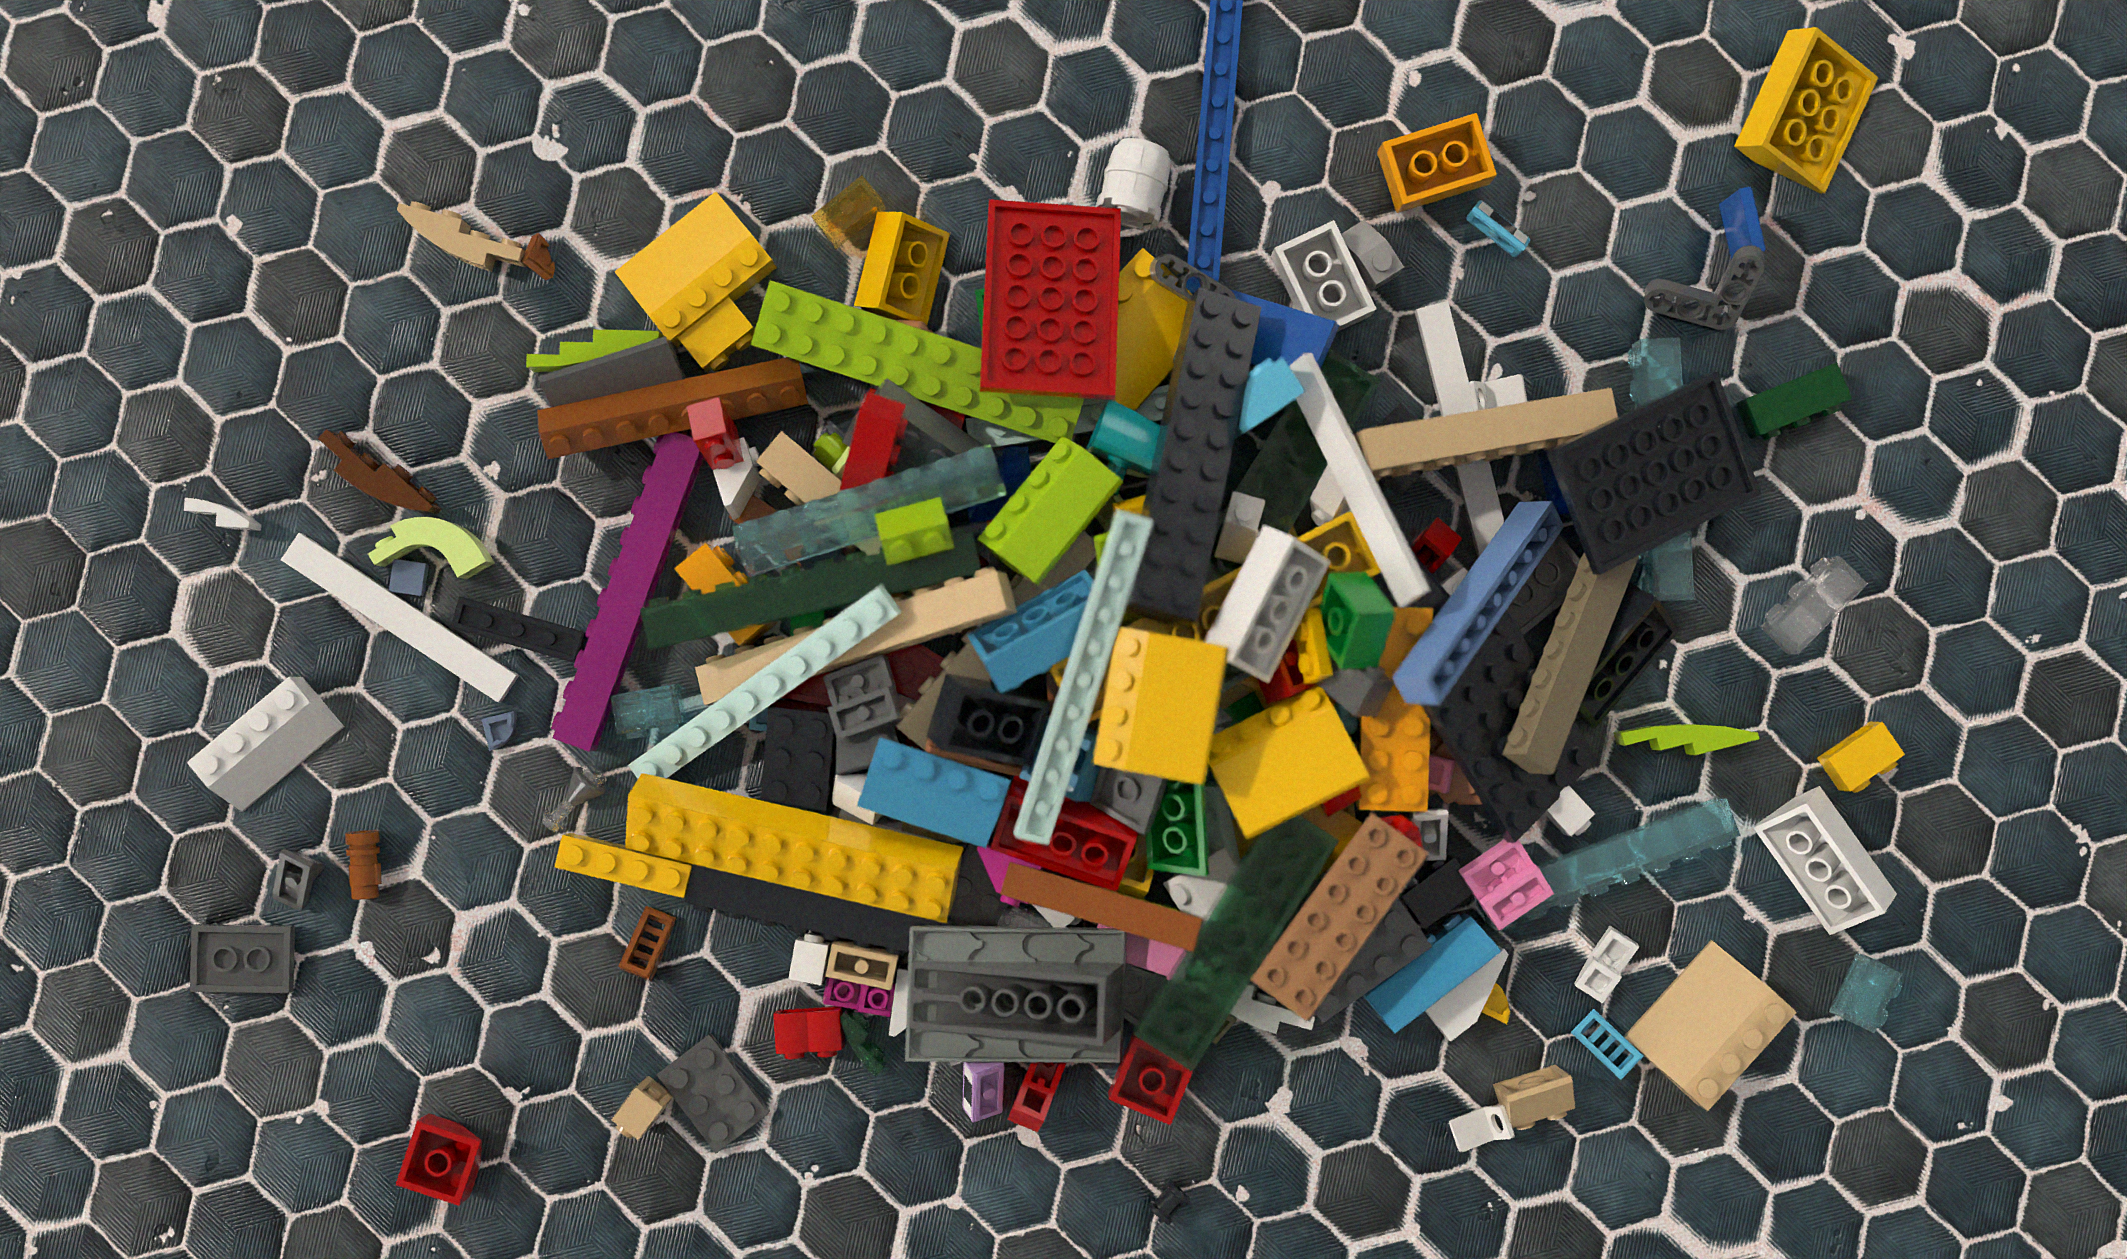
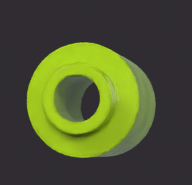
M826 432L814 443L813 447L816 451L813 456L834 475L831 469L848 446L842 442L843 438L838 433L834 432L829 435Z

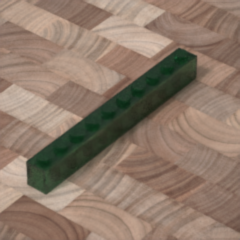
M965 528L951 530L950 534L954 548L891 565L887 564L883 547H880L879 554L867 556L866 551L846 555L847 561L834 564L833 559L821 560L813 563L814 569L801 571L800 566L780 570L781 576L768 579L767 574L756 575L747 578L748 584L736 587L734 581L715 585V591L702 594L701 589L681 593L682 599L669 602V597L649 600V607L640 608L648 646L650 649H659L854 604L881 584L890 595L941 584L954 578L975 576V572L981 570L974 535L972 532L966 533Z

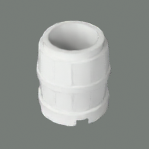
M1137 138L1120 140L1113 148L1108 166L1105 168L1102 193L1098 196L1095 207L1121 209V226L1142 229L1143 223H1151L1150 229L1158 226L1162 213L1160 206L1168 189L1171 164L1168 151L1162 146L1147 140Z

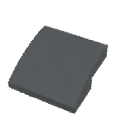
M882 654L823 676L832 707H829L828 710L838 740L900 719L896 686L887 655Z

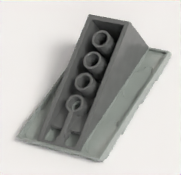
M935 925L910 927L905 1061L1120 1063L1122 1061L1127 932L1114 928Z

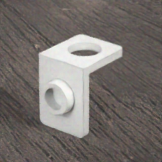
M1518 374L1487 382H1469L1473 411L1527 402L1522 375Z
M1503 1105L1484 1106L1449 1121L1459 1152L1468 1151L1492 1140L1511 1139L1514 1137L1512 1126ZM1495 1114L1498 1115L1502 1121L1503 1131L1498 1127L1496 1123Z

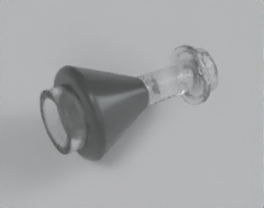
M586 764L583 768L575 767L566 798L553 812L549 810L544 811L543 824L553 832H558L559 829L564 830L566 825L563 820L575 806L605 794L604 784L607 779L603 773L591 764Z

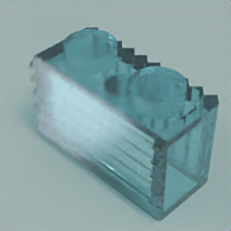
M680 684L611 695L617 735L627 734L628 740L646 737V730L659 728L660 734L674 732L679 729V724L687 723Z
M1857 953L1852 961V965L1849 967V971L1846 973V977L1843 979L1838 994L1835 996V1000L1832 1002V1006L1829 1008V1012L1856 1026L1875 1033L1876 1029L1881 1028L1888 1018L1886 1008L1891 998H1896L1902 989V981L1900 979L1903 973L1871 957Z

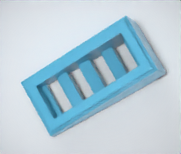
M1594 1009L1571 1031L1620 1080L1644 1057ZM1597 1021L1601 1026L1587 1039L1583 1033ZM1607 1030L1611 1035L1596 1048L1593 1043ZM1617 1040L1620 1045L1607 1058L1603 1052ZM1627 1049L1631 1054L1616 1067L1613 1062Z

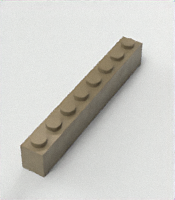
M1082 531L1038 586L1017 573L1009 582L1016 607L1084 570L1097 555L1094 539ZM977 626L971 627L966 634H968V633H970L971 631L977 629L978 627H977ZM966 634L961 639L966 643L958 653L952 650L941 662L940 666L944 670L936 679L930 676L919 688L918 691L922 696L913 705L908 701L900 710V721L897 724V728L923 750H925L928 740L926 735L945 674L950 673L990 681L991 679Z
M1585 552L1579 560L1577 571L1567 590L1566 598L1560 613L1556 617L1554 628L1548 643L1544 647L1543 655L1532 677L1525 700L1520 706V712L1508 736V742L1503 752L1504 756L1527 772L1539 774L1554 773L1639 556L1601 575L1592 574Z

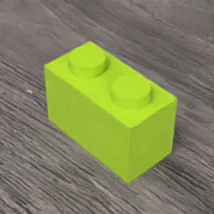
M941 497L874 514L888 565L954 548Z

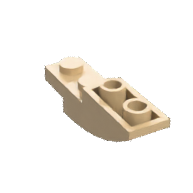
M411 201L410 206L398 204L397 210L414 229L440 249L465 263L490 272L493 270L495 260L527 268L521 262L525 251L521 248L522 244L505 238H502L501 243L489 240L490 236L475 230L470 231L471 226L461 219L462 215L453 211L442 210V214L431 212V207Z

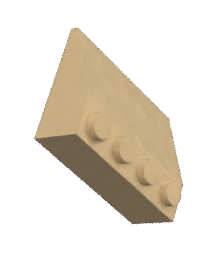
M1710 940L1623 1037L1694 1103L1709 1111L1797 1012L1759 978Z

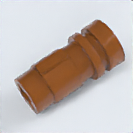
M359 830L345 833V844L349 845V848L346 849V855L350 856L349 883L352 899L359 900L379 897L378 885L382 884L381 863L377 862L380 846L376 845V843L380 842L379 830Z

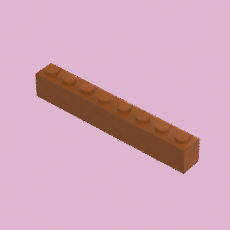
M785 357L537 410L538 428L547 459H553L691 429L687 406L717 397L722 401L732 420L808 404L799 360Z

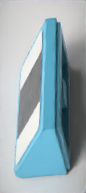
M1479 200L1466 216L1467 221L1513 257L1520 255L1530 242L1528 236L1482 200Z

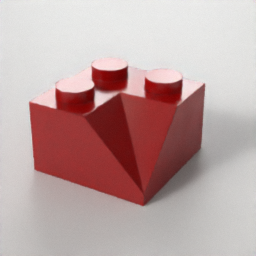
M428 1113L416 1122L395 1185L457 1206L461 1205L470 1197L480 1168L482 1140L460 1123Z

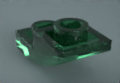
M847 1008L840 1017L846 1037L860 1061L876 1077L887 1063L883 1059L885 1053L875 1043L870 1042L867 1044L864 1041L872 1031L868 1027L870 1021L857 1010L852 1012Z

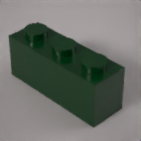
M1836 362L1741 400L1736 405L1750 439L1761 435L1763 441L1782 434L1783 432L1780 427L1792 423L1795 429L1813 422L1811 415L1822 411L1825 417L1843 410L1841 403L1852 399Z

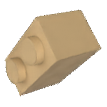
M844 938L832 943L826 977L891 990L900 955L888 953L885 951L886 947L873 945V948L859 947L853 944V940Z
M648 1076L634 1088L612 1118V1121L617 1124L616 1129L622 1135L630 1139L635 1137L639 1140L653 1126L673 1096L666 1088Z

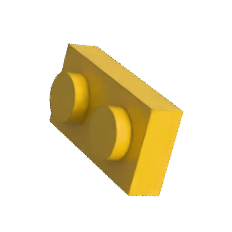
M1320 609L1307 610L1296 628L1293 638L1297 642L1299 652L1298 666L1303 674L1304 683L1314 684L1333 674Z

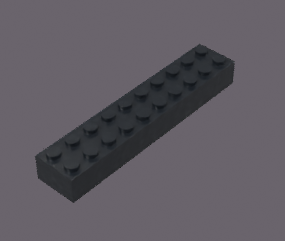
M1198 288L1187 302L1141 516L1150 518L1153 522L1124 609L1125 613L1186 629L1197 620L1262 308L1260 306L1202 288Z

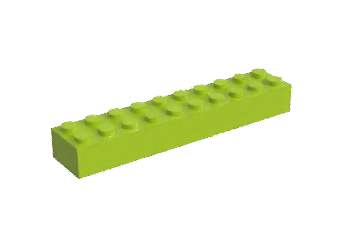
M771 280L751 342L753 346L876 386H880L887 378L917 399L1053 443H1057L1062 436L1071 441L1085 399L979 392L982 348Z

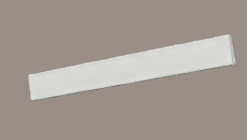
M1448 301L1416 309L1415 314L1441 416L1473 411L1469 381ZM1483 459L1473 461L1469 465L1455 467L1478 558L1504 523L1489 461L1484 462Z
M1305 353L1289 366L1306 391L1298 396L1296 400L1399 608L1406 607L1429 592L1430 588L1313 354Z
M298 533L282 557L281 561L496 702L501 703L519 677L518 674L393 592H390L387 588L303 533Z

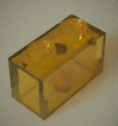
M861 175L815 212L811 218L816 227L836 250L875 219L877 212H883L886 208L881 197Z

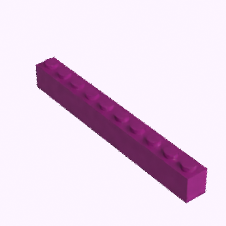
M678 432L660 435L655 442L653 450L656 453L653 465H648L644 472L642 483L645 484L642 495L637 496L633 502L631 514L634 517L630 527L626 526L622 532L620 545L623 547L619 558L614 557L610 564L608 575L612 577L607 589L603 588L599 594L597 606L600 609L596 620L591 619L585 635L589 638L585 650L581 649L576 657L574 668L577 669L574 680H570L567 683L563 693V699L566 702L562 712L558 711L552 722L551 729L555 731L553 739L589 752L597 751L704 459L693 438Z

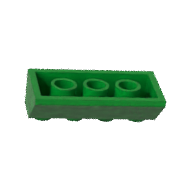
M1168 778L1151 831L1145 834L1148 869L1198 876L1209 875L1204 784Z

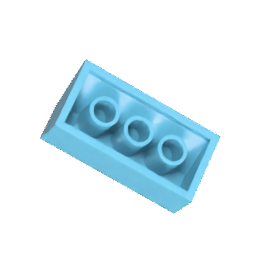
M1283 357L1275 363L1269 358L1248 373L1235 438L1306 392Z

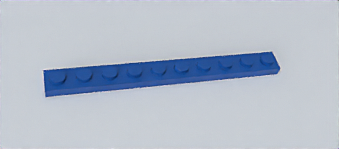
M1210 0L1187 263L1219 282L1243 0ZM1195 277L1189 278L1186 282V288L1192 295H1194L1198 288H1201L1199 280Z

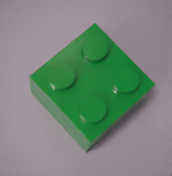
M1367 572L1330 573L1319 607L1328 652L1341 670L1368 668V666L1377 668L1381 655L1385 651L1386 640L1391 625L1395 621L1396 611Z

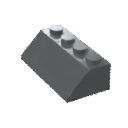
M667 337L538 376L551 407L687 378L678 348Z

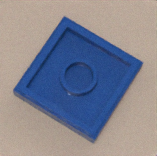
M1751 186L1738 189L1719 204L1731 259L1734 253L1743 246L1752 245L1760 248L1763 252L1766 250Z

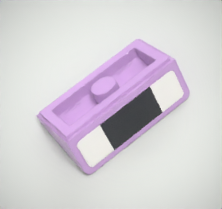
M963 1062L962 1105L972 1122L1002 1113L1004 1062Z

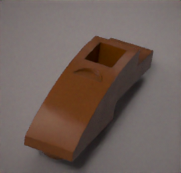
M326 429L318 438L342 460L333 471L359 490L381 501L413 511L438 514L442 510L434 503L437 497L424 486L420 488L415 486L410 481L413 478L412 474L399 464L394 467L386 463L380 466V463L368 453L364 452L361 455L354 448L356 442L345 432L340 431L336 433Z

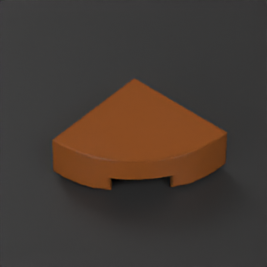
M537 233L531 237L521 262L544 280L553 278L555 264L551 261L547 249L549 247L548 242L540 233Z

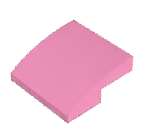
M1504 839L1458 870L1485 913L1499 931L1554 894L1540 869L1533 864L1519 840L1516 843L1506 842Z

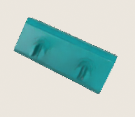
M1108 400L1098 418L1086 451L1106 459L1109 462L1107 468L1122 481L1127 469L1150 476L1160 426L1139 413L1112 400ZM1121 485L1114 492V496H1118Z

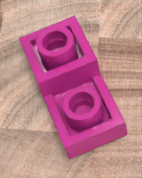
M827 977L822 1002L826 1005L856 1009L862 1013L890 1017L896 983H893L891 990Z

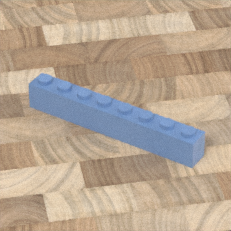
M1552 501L1518 502L1392 677L1406 703L1440 705L1564 528Z

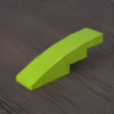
M593 329V342H560L559 355L527 354L526 367L533 372L557 371L665 336L659 331Z
M1694 724L1645 726L1613 732L1616 745L1626 746L1649 740L1651 750H1664L1684 745L1686 755H1699L1760 739L1757 732L1725 726Z

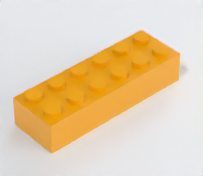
M1393 607L1396 611L1395 621L1391 625L1386 640V648L1378 664L1385 670L1384 674L1392 681H1394L1393 675L1432 623L1433 608ZM1394 681L1377 716H1359L1358 755L1370 779L1359 784L1362 798L1356 801V807L1359 810L1427 812L1430 720L1420 704L1405 702Z

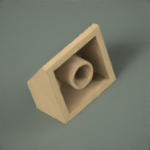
M1557 1065L1493 1084L1499 1105L1505 1107L1512 1128L1516 1127V1130L1531 1128L1536 1125L1535 1121L1546 1117L1548 1120L1563 1118L1567 1115L1566 1111L1575 1109L1572 1078Z

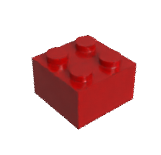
M1133 1031L1108 1091L1109 1100L1171 1125L1195 1068V1058Z

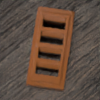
M646 906L618 967L625 972L651 982L677 918ZM649 919L664 924L663 931L647 925ZM644 931L660 937L658 942L643 938ZM639 944L653 949L652 956L637 950ZM637 957L648 962L647 967L632 963L633 958Z

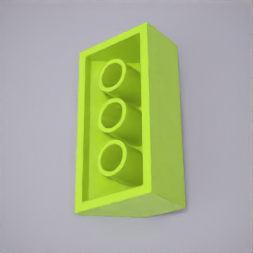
M1062 436L987 526L978 540L1000 562L1038 586L1123 481L1083 447Z

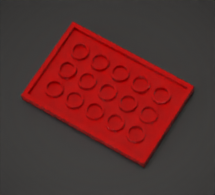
M989 199L979 392L1114 400L1116 392L1121 209Z

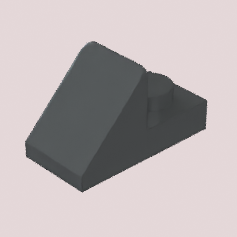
M283 849L279 856L272 898L302 912L309 903L312 883L323 871L326 864L298 851Z

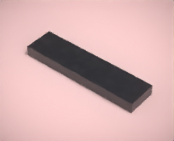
M459 596L450 626L453 629L575 663L579 651L583 649L586 638L585 631Z

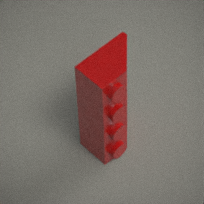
M1014 776L990 850L1117 892L1136 842L1138 831L1089 804L1090 802H1076L1064 796L1048 845L1016 838L1014 830L1030 782L1019 778V776Z

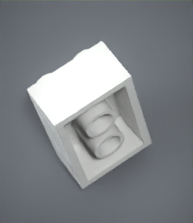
M1334 220L1274 248L1271 258L1297 310L1336 321L1340 325L1337 332L1372 316L1375 312L1376 307Z

